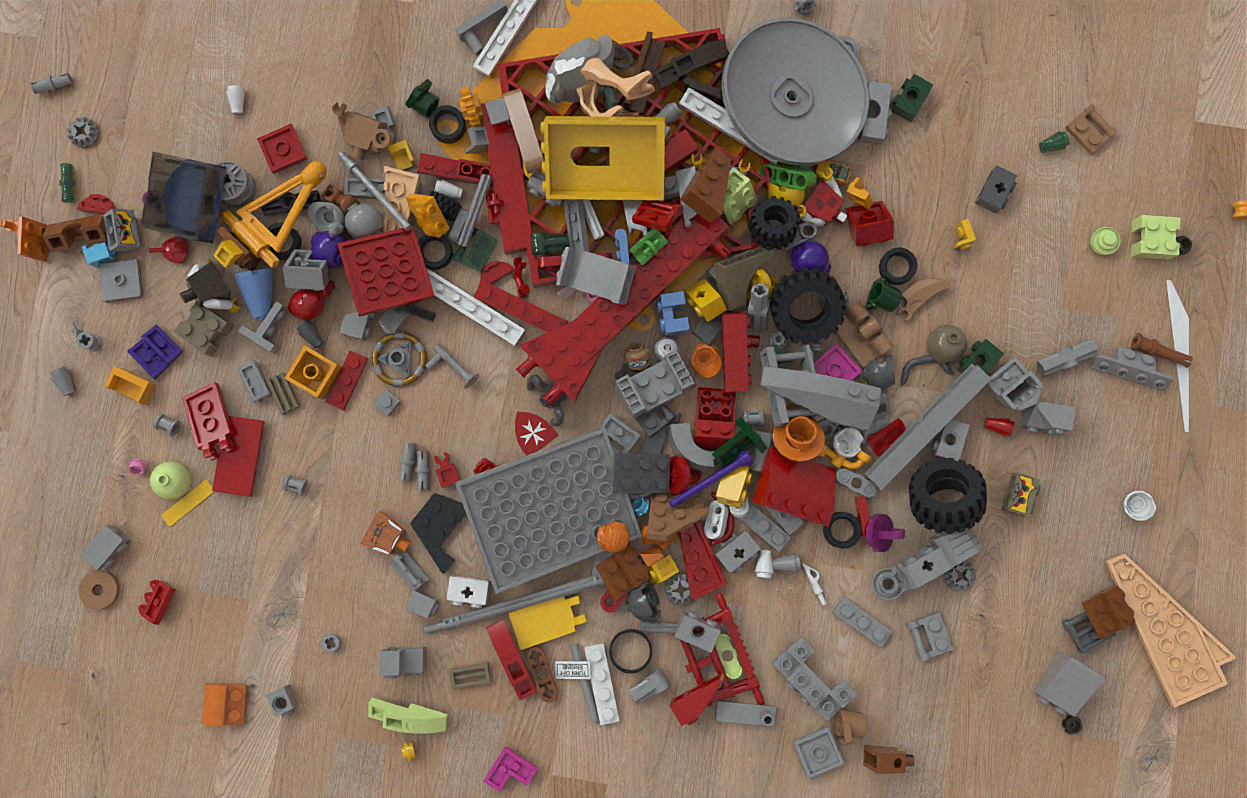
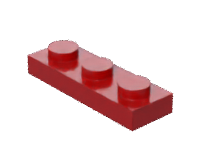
M349 351L326 403L345 411L368 358Z

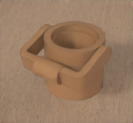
M845 710L837 711L833 720L836 740L842 745L848 746L852 744V738H863L866 729L864 713Z

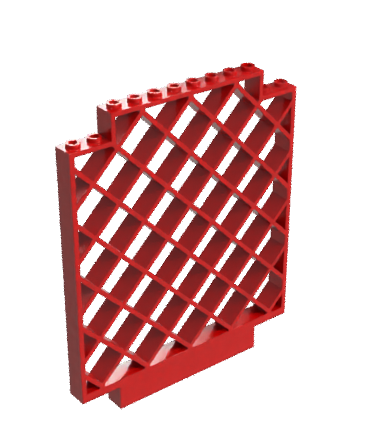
M720 28L654 38L665 42L664 48L674 47L681 53L692 50L693 48L687 45L697 43L695 46L697 48L710 40L723 39L726 45L725 35L721 34ZM644 40L614 45L615 58L618 55L628 54L638 61ZM559 54L497 64L502 97L504 93L521 88L524 99L531 103L527 109L530 119L538 109L548 116H561L543 103L547 98L545 86L538 96L534 97L517 85L527 70L538 69L547 75L551 64ZM726 59L720 62V67L714 65L706 69L715 75L708 84L709 86L715 87L717 82L722 80ZM507 73H513L510 79H508ZM681 80L665 88L656 101L648 97L646 106L650 109L644 117H653L655 113L659 114L664 108L661 104L674 87L685 94L686 91L681 89L683 81ZM622 93L617 97L618 106H621L626 99ZM596 100L595 107L598 112L605 113V106ZM573 102L563 116H573L581 106L580 102ZM483 103L481 104L484 127L490 145H487L494 192L497 194L498 200L504 201V205L499 206L500 213H498L504 252L507 255L527 251L534 288L556 284L557 273L551 269L542 270L551 277L540 279L532 224L554 238L541 257L551 256L560 243L565 247H569V241L564 238L568 233L567 224L563 226L559 233H556L538 220V217L548 205L545 202V198L542 199L530 215L524 181L525 179L529 181L522 169L519 145L513 126L508 125L507 121L492 125L486 105ZM690 112L685 115L683 120L678 119L671 122L677 127L672 135L677 131L682 132L686 129L694 140L704 146L694 159L695 161L700 160V153L704 157L708 150L712 151L717 148L731 159L732 167H738V170H740L739 162L750 148L744 146L739 155L734 157L714 143L721 133L720 130L716 129L708 139L688 125V122L693 117V114ZM670 136L669 139L666 141L665 147H666V145L668 144L669 140L671 139V136ZM537 139V140H538L539 147H540V150H541V143H542V141H540L539 139ZM581 146L572 158L576 165L588 151V147ZM601 149V153L606 156L610 154V149ZM759 155L761 166L770 163L768 159ZM684 162L681 165H679L678 168L683 170L691 168L694 164L691 163V165H689L686 162ZM742 162V167H748L746 164ZM769 167L764 168L765 177L750 168L746 172V176L758 183L754 189L755 194L757 195L760 189L765 187L767 198L769 180L772 176L769 175ZM676 197L665 199L664 202L670 204V202L676 200ZM613 200L620 206L605 226L600 223L604 236L594 240L589 247L590 253H594L605 236L615 242V233L610 229L624 211L623 200ZM754 206L744 212L747 215L748 226H750ZM737 221L732 225H728V231L720 239L722 242L725 239L735 246L729 248L732 250L730 255L741 254L759 247L755 243V238L752 239L751 237L752 244L746 245L729 233ZM643 231L640 233V235L637 237V239L632 245L627 242L629 259L632 256L629 249H631L640 239L643 238ZM660 231V233H661L662 235H664L665 233H667V232H664V231ZM712 248L710 251H706L697 261L721 256Z

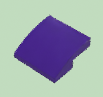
M157 324L141 336L142 340L127 350L128 354L154 380L183 352Z

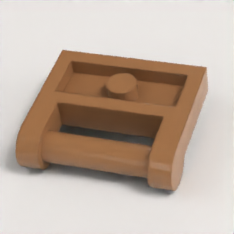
M1092 104L1065 127L1090 155L1117 132L1114 127L1112 128L1094 110L1095 107ZM1087 115L1106 133L1104 136L1085 118Z

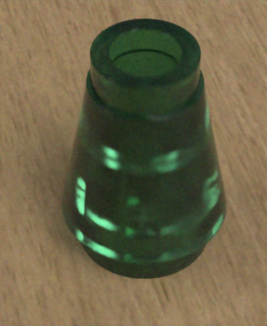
M1058 131L1039 143L1040 151L1047 153L1066 149V146L1070 145L1069 137L1065 131Z

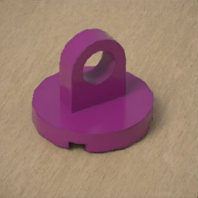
M875 514L870 518L872 521L871 524L867 525L866 538L869 547H872L874 552L885 553L891 547L893 540L905 538V529L894 528L893 522L887 514Z

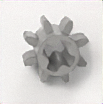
M793 0L795 2L793 7L796 11H800L802 15L804 13H811L813 8L817 6L814 0Z

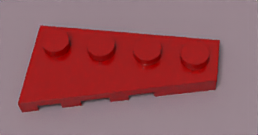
M699 520L693 523V526L683 532L679 531L691 601L727 585Z

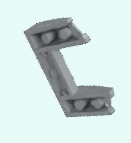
M695 166L676 171L677 175L664 178V200L677 196L681 198L697 171ZM623 200L629 233L633 235V229L643 231L642 236L644 237L649 232V228L634 224L631 218L644 200ZM681 201L685 226L690 228L692 226L690 219L698 213Z

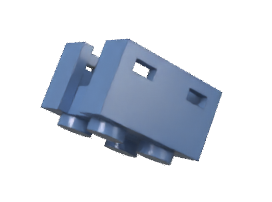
M684 291L661 294L659 300H657V314L662 316L659 328L660 333H664V337L688 334V317L673 318V311L683 309V304H685Z

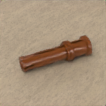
M1137 333L1131 342V349L1142 350L1150 356L1155 354L1186 368L1191 363L1184 361V359L1187 361L1193 360L1192 356L1160 345L1158 340L1145 338L1141 333Z

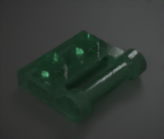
M474 227L471 239L473 235L478 237L467 258L462 257L467 247L459 246L451 259L482 273L498 239Z

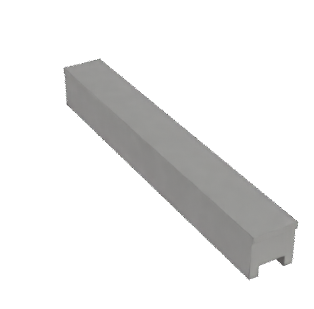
M971 363L864 474L877 488L882 490L992 378L978 365L974 366Z

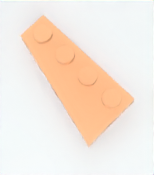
M384 166L385 197L410 223L413 212L409 209L405 197L410 193L417 194L421 175ZM385 209L383 233L403 228Z

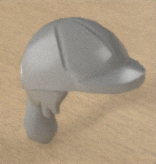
M314 202L309 206L308 216L319 233L329 230V235L333 238L343 232L345 215L341 208L329 202Z

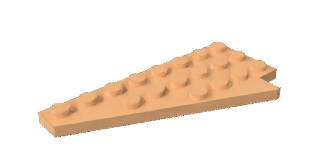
M1119 554L1104 561L1115 586L1118 585L1124 591V599L1128 607H1131L1134 611L1133 617L1136 622L1133 625L1171 707L1175 708L1228 685L1220 665L1236 659L1235 655L1126 554Z

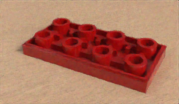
M229 416L234 432L229 438L234 443L236 450L228 453L226 449L221 450L219 448V458L217 459L212 491L252 497L265 421Z

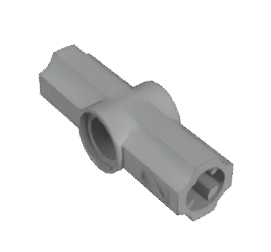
M762 283L752 287L748 306L750 326L754 331L765 329L770 309V301H768L769 289Z
M1092 340L1084 341L1073 347L1069 346L1055 352L1054 355L1037 361V369L1042 376L1050 375L1058 370L1075 366L1080 361L1097 355L1098 348Z

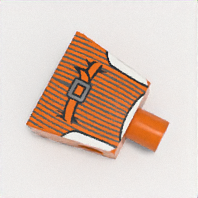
M378 511L360 544L386 554H393L396 548L406 553L411 542L402 538L406 530L384 512Z

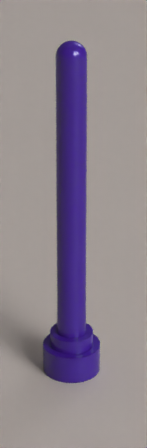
M746 450L739 453L740 456L737 457V460L669 502L670 507H676L741 466L748 467L754 462Z

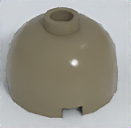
M954 325L939 326L930 333L927 339L928 352L939 363H954L964 355L967 349L965 334Z

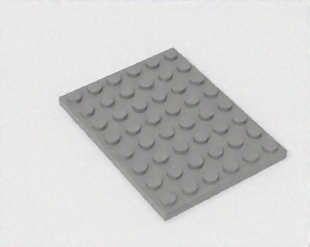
M604 427L455 482L495 594L604 552L605 550L597 542V533L601 526L617 521L624 523L630 534L629 541L642 537L628 494L613 493L614 453Z

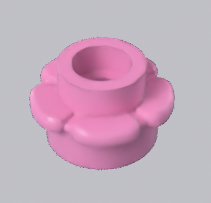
M135 458L128 462V471L133 475L140 476L147 471V464L143 459Z

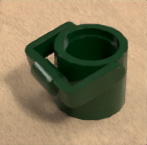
M429 79L415 87L405 103L406 107L411 108L425 118L431 116V113L438 107L440 100L438 96L429 91L433 84Z
M879 278L872 284L865 308L873 311L879 307L887 312H892L899 306L902 292L886 283L885 278Z

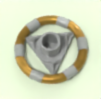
M396 332L394 334H387L373 348L372 367L378 378L384 383L392 386H406L416 381L425 370L427 362L426 351L422 342L410 333ZM390 340H409L379 357L382 348ZM413 343L420 355V362L411 375V350ZM378 360L408 378L392 379L384 374Z

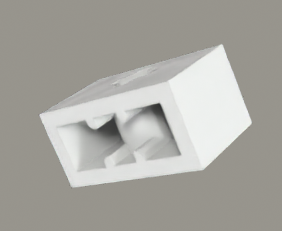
M452 575L449 579L447 600H451V604L463 605V602L471 603V607L482 608V605L488 604L491 580ZM470 587V591H473V594L467 597V593H464V590Z

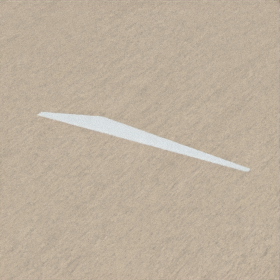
M1166 280L1174 348L1178 352L1189 355V317L1172 281ZM1177 364L1185 432H1189V367L1186 368Z

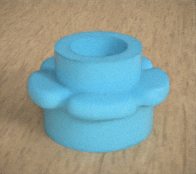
M637 498L632 504L633 511L636 512L637 516L647 514L650 509V502L648 499Z

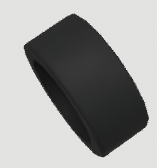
M443 105L431 113L429 127L433 136L438 141L452 144L463 137L466 131V122L462 113L456 107ZM446 114L454 115L458 120L457 130L449 135L441 134L437 129L438 119Z
M275 223L267 229L275 235L280 231L284 223ZM294 228L290 231L293 243L289 250L278 253L270 246V251L279 260H288L294 249H301V236Z
M425 234L418 240L426 268L440 270L451 262L453 248L444 235L433 237ZM430 241H439L445 247V255L438 262L428 261L423 254L425 245Z
M902 247L892 248L887 251L879 263L881 277L885 278L887 283L893 285H902L908 282L917 270V259L914 254ZM899 255L907 260L909 270L906 275L894 277L888 272L887 262L893 256Z
M847 512L833 513L829 527L823 526V534L826 541L833 547L841 549L854 546L859 541L862 533L859 520L853 514ZM846 519L851 522L854 531L849 540L841 542L833 538L831 526L834 521Z

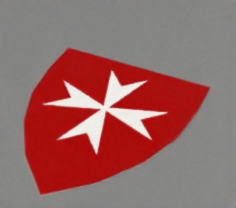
M517 411L515 434L517 442L526 456L537 452L558 436L553 427L543 418L529 412Z

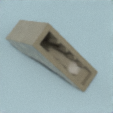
M760 246L714 263L718 294L729 311H736L739 307L746 305V294L750 280L763 263L774 257L773 250Z

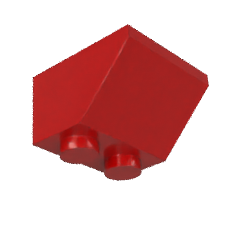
M883 201L873 202L870 209L861 205L845 208L848 215L847 220L850 234L856 247L894 239V220Z

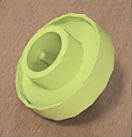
M1102 227L1092 234L1090 244L1094 252L1106 256L1114 253L1119 248L1121 240L1116 230L1111 227Z

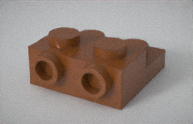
M221 226L216 231L222 236L220 238L221 241L232 240L243 251L242 256L234 262L235 265L242 269L247 268L250 271H254L258 267L261 259L249 251L229 230Z
M631 544L627 545L624 550L612 554L595 565L614 600L650 579L648 567L641 563L638 558V550L632 547Z
M1118 585L1105 588L1082 602L1099 639L1107 638L1116 631L1123 630L1136 622L1133 617L1134 611L1131 607H1128L1124 599L1125 593Z

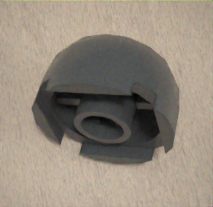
M649 580L630 590L626 601L628 612H631L634 617L642 621L659 618L661 610H657V605L660 604L658 594L653 584L648 585Z

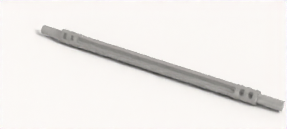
M596 574L442 619L441 622L424 626L426 634L442 629L449 630L604 585L605 583L600 574Z

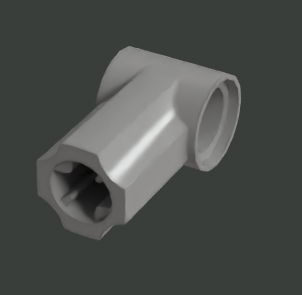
M660 668L645 677L646 679L629 689L637 705L652 695L661 693L671 685Z

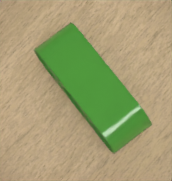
M771 162L762 165L759 170V174L765 177L764 168L769 167V175H772L769 180L770 183L796 190L812 187L817 181L816 174L813 171L777 162V164Z

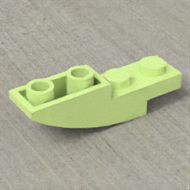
M373 697L368 702V717L383 721V728L416 734L444 732L447 729L448 714L412 703L408 708Z

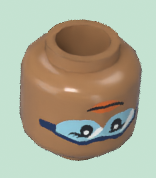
M634 342L626 348L625 358L628 368L640 372L650 365L651 357L648 346L641 342Z

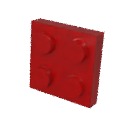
M292 123L257 138L273 174L308 159Z

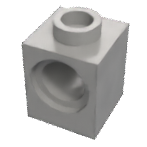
M415 590L406 609L428 619L431 615L434 616L439 607L437 604L438 599L420 590Z
M289 684L266 695L275 717L282 715L284 718L294 713L293 709L299 706ZM280 698L286 700V707L280 705Z

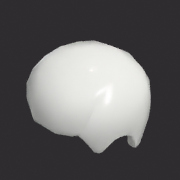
M846 427L838 431L834 436L833 447L838 455L844 458H852L861 451L860 446L864 439L858 429Z
M1132 491L1126 495L1123 502L1125 513L1137 521L1148 520L1153 517L1156 511V505L1152 496L1144 491Z

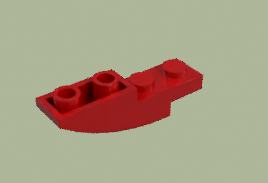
M424 153L420 154L417 173L436 176L438 179L479 184L483 174L492 177L489 164L464 159L455 160Z
M502 619L486 627L491 642L519 701L536 693V687L504 620Z

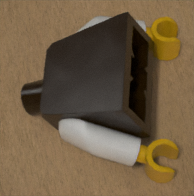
M211 259L206 263L195 264L186 279L188 289L179 293L184 303L195 299L199 307L226 309L231 313H235L241 308L240 306H235L238 299L234 298L230 301L231 291Z

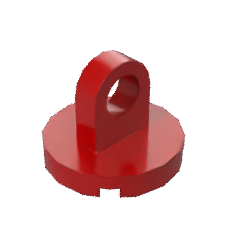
M682 456L670 457L669 492L679 495L684 493L689 485H696L699 482L701 472L690 468L686 459Z

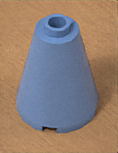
M273 268L234 273V278L252 318L256 317L257 321L264 320L272 308Z

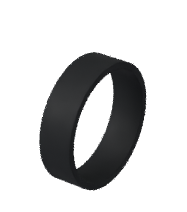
M626 629L619 632L610 644L609 655L611 662L618 670L624 673L634 674L642 671L648 666L652 657L650 640L639 630ZM628 632H634L643 636L650 647L647 662L635 670L621 668L612 656L614 641L620 635Z

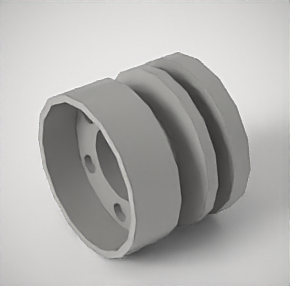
M222 161L214 165V167L225 169L219 200L234 208L249 204L255 197L257 190L256 182L252 175L233 161Z

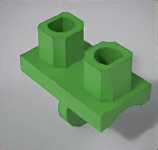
M651 229L629 251L640 265H644L653 255L658 254L659 250L668 241L659 230Z

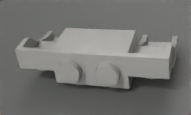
M800 636L771 663L788 680L786 684L794 692L798 690L802 694L800 699L807 706L812 704L829 721L841 707L844 708L857 694L842 679L831 689L821 681L804 663L815 651Z

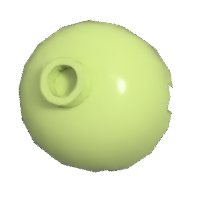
M174 461L164 462L156 466L150 476V486L153 492L159 497L168 500L181 498V496L189 491L192 483L190 471L182 463Z

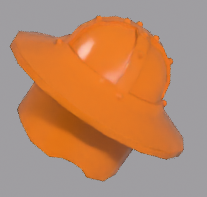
M807 416L789 418V423L782 427H774L772 438L775 448L789 460L797 462L810 461L817 457L824 448L825 436L822 428L816 421Z

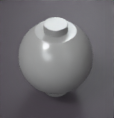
M355 203L347 209L349 212L345 216V228L352 238L359 239L381 233L383 217L376 207L367 203L360 205Z

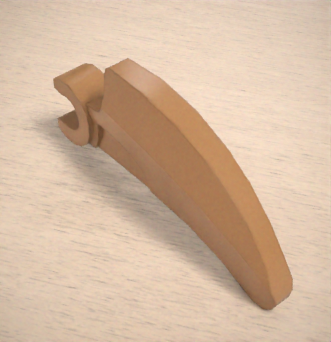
M929 278L914 283L902 293L906 306L900 308L897 315L901 314V312H906L908 316L904 322L909 321L912 314L925 301L935 294L948 289L950 282L943 279Z

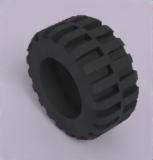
M801 267V271L796 272V269L790 271V276L784 275L781 277L782 282L775 284V291L771 294L770 311L775 326L786 339L791 338V341L794 343L802 341L803 345H809V342L813 341L814 344L820 343L819 340L823 338L826 341L830 338V333L833 332L835 334L839 330L838 324L842 325L844 322L843 315H846L847 308L843 292L833 276L830 277L829 273L824 270L820 272L815 267H812L811 270H808L807 267ZM805 292L820 293L824 296L826 303L818 316L809 320H801L791 315L790 305L798 295Z
M939 458L935 462L929 461L925 467L922 465L917 469V473L915 472L909 482L911 512L916 517V521L921 525L924 524V527L928 530L934 529L936 533L941 534L942 532H947V534H953L956 531L958 533L964 532L966 528L971 529L974 527L975 522L979 523L982 515L986 512V481L979 470L975 471L973 465L970 463L967 465L963 460L955 461L954 458H948V460ZM944 489L957 490L965 495L960 500L949 503L940 502L931 497L935 492Z

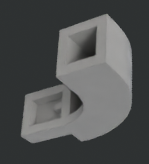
M690 423L670 425L668 429L670 446L676 456H682L686 459L690 468L702 472H711L714 464L717 467H721L712 456V453L715 451L702 450L694 443L691 437Z

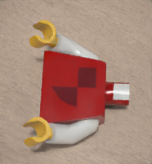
M824 167L826 173L824 174L820 171L818 173L819 177L825 178L824 181H820L804 206H795L800 213L799 218L804 223L809 221L821 227L823 225L827 226L830 220L834 219L842 225L848 216L839 209L844 202L842 193L832 176V169Z

